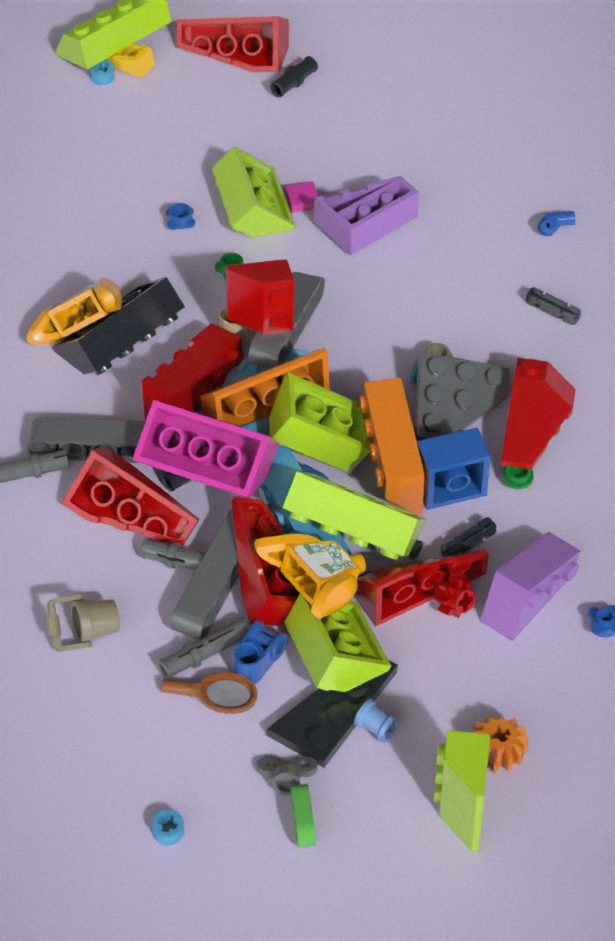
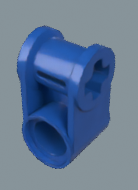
M255 621L233 651V673L243 675L254 684H257L273 663L283 654L288 643V635L284 633L277 634L265 628L263 622Z

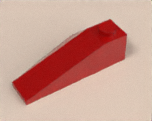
M279 16L178 19L177 47L251 72H280L289 48V19Z
M486 550L388 565L375 571H368L357 579L358 585L355 599L376 627L433 600L437 585L443 580H448L449 575L473 581L487 574L489 554Z

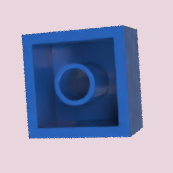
M478 427L417 441L424 470L423 502L427 510L487 496L490 453Z

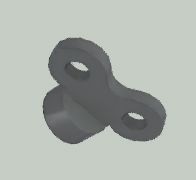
M265 756L258 760L257 770L263 776H273L272 785L276 792L282 795H290V786L300 785L301 777H310L317 773L318 764L315 759L306 756L298 757L291 761H285L276 756Z

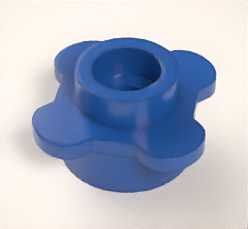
M176 203L166 210V217L169 218L167 222L169 229H190L195 226V220L192 219L194 210L189 205Z
M609 605L600 609L597 607L590 608L587 616L592 620V633L602 638L615 635V606Z

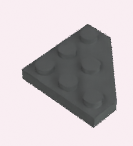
M421 352L418 356L413 428L416 441L466 429L486 412L503 402L508 396L509 368Z

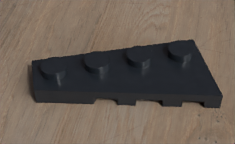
M389 660L391 664L389 671L346 692L317 689L268 727L267 736L303 757L315 759L319 766L325 768L355 729L354 719L359 709L367 700H377L396 675L398 664Z

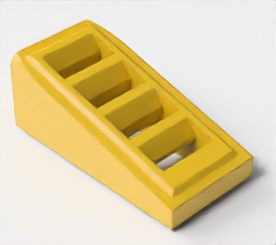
M132 44L107 58V60L113 63L115 69L137 77H143L155 65L151 47L147 45Z

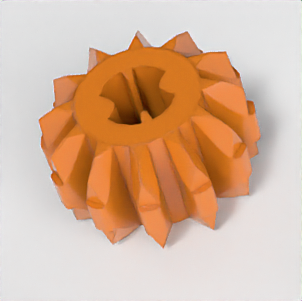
M503 713L498 716V719H494L487 714L484 722H476L472 733L490 735L487 766H493L495 774L502 766L510 772L513 768V763L521 765L524 754L528 750V741L525 726H517L516 717L507 721Z

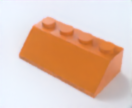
M322 348L308 352L201 395L202 415L238 427L269 417L287 372L330 390L328 351Z
M393 378L364 382V395L359 396L360 413L367 416V419H364L366 438H372L373 442L369 444L372 463L377 462L378 468H375L377 487H383L386 500L416 515L423 514L424 470L402 379Z

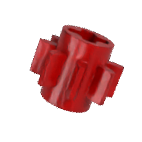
M449 575L448 580L441 581L437 585L434 594V600L440 603L438 611L460 618L461 613L470 611L475 602V593L469 590L472 582L453 575Z

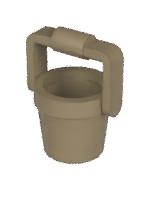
M83 594L49 600L46 606L48 617L45 618L48 636L52 637L54 649L57 652L92 647V642H90L92 639L118 632L120 620L115 601L113 599L85 601L83 600ZM72 601L71 620L78 644L62 646L60 637L62 633L55 604Z

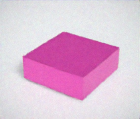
M314 181L286 186V195L291 212L314 209V197H318Z

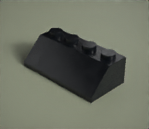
M167 277L138 285L122 297V307L120 310L110 312L95 322L73 332L52 348L55 353L82 374L96 372L97 375H100L113 366L111 361L116 357L121 359L135 350L133 345L138 341L143 343L157 334L155 329L161 324L164 327L178 319L177 313L185 308Z

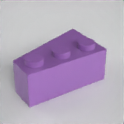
M397 176L366 184V189L350 192L349 189L342 190L339 196L327 199L323 195L314 197V222L351 255L418 217L419 191L403 177Z
M548 531L496 570L480 622L513 641L562 586L575 577L579 569L577 561L581 550Z

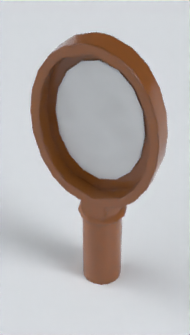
M231 672L208 675L201 683L163 679L162 692L186 695L191 698L199 697L207 708L224 714H237L248 711L255 705L258 697L257 688L250 679Z

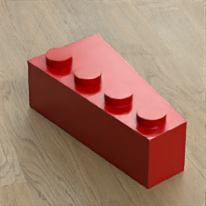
M210 323L189 341L186 351L180 348L174 353L173 361L169 365L162 363L157 367V375L155 377L146 376L141 381L145 421L153 400L196 413L202 407L200 396L215 390L217 387H221L230 371L241 364L244 357L242 337Z

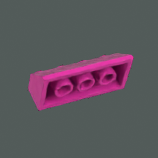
M153 400L132 460L250 499L269 474L279 443L269 436Z

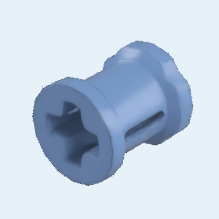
M372 699L367 700L362 705L354 719L355 726L358 728L365 727L377 735L378 741L381 743L389 740L399 724L398 716L394 714L390 716L376 707V702Z

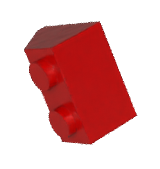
M287 259L226 265L227 319L263 334L292 331L294 327V278Z

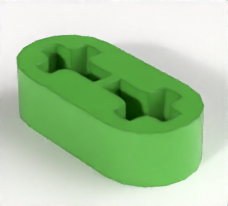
M308 784L290 786V796L298 848L316 846L315 826Z

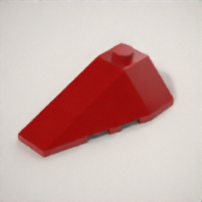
M517 357L500 465L532 470L546 451L548 442L553 435L558 434L561 424L565 419H569L573 412L576 389L548 361Z
M105 446L92 450L62 501L63 505L87 521L103 523L116 527V529L132 531L171 544L173 542L180 543L182 546H184L199 521L197 516L131 463Z
M233 497L232 511L241 596L248 620L251 624L259 620L264 625L280 626L285 624L284 622L300 592L280 571V567L268 563L257 554L254 542L260 538L281 535L282 527L263 499Z

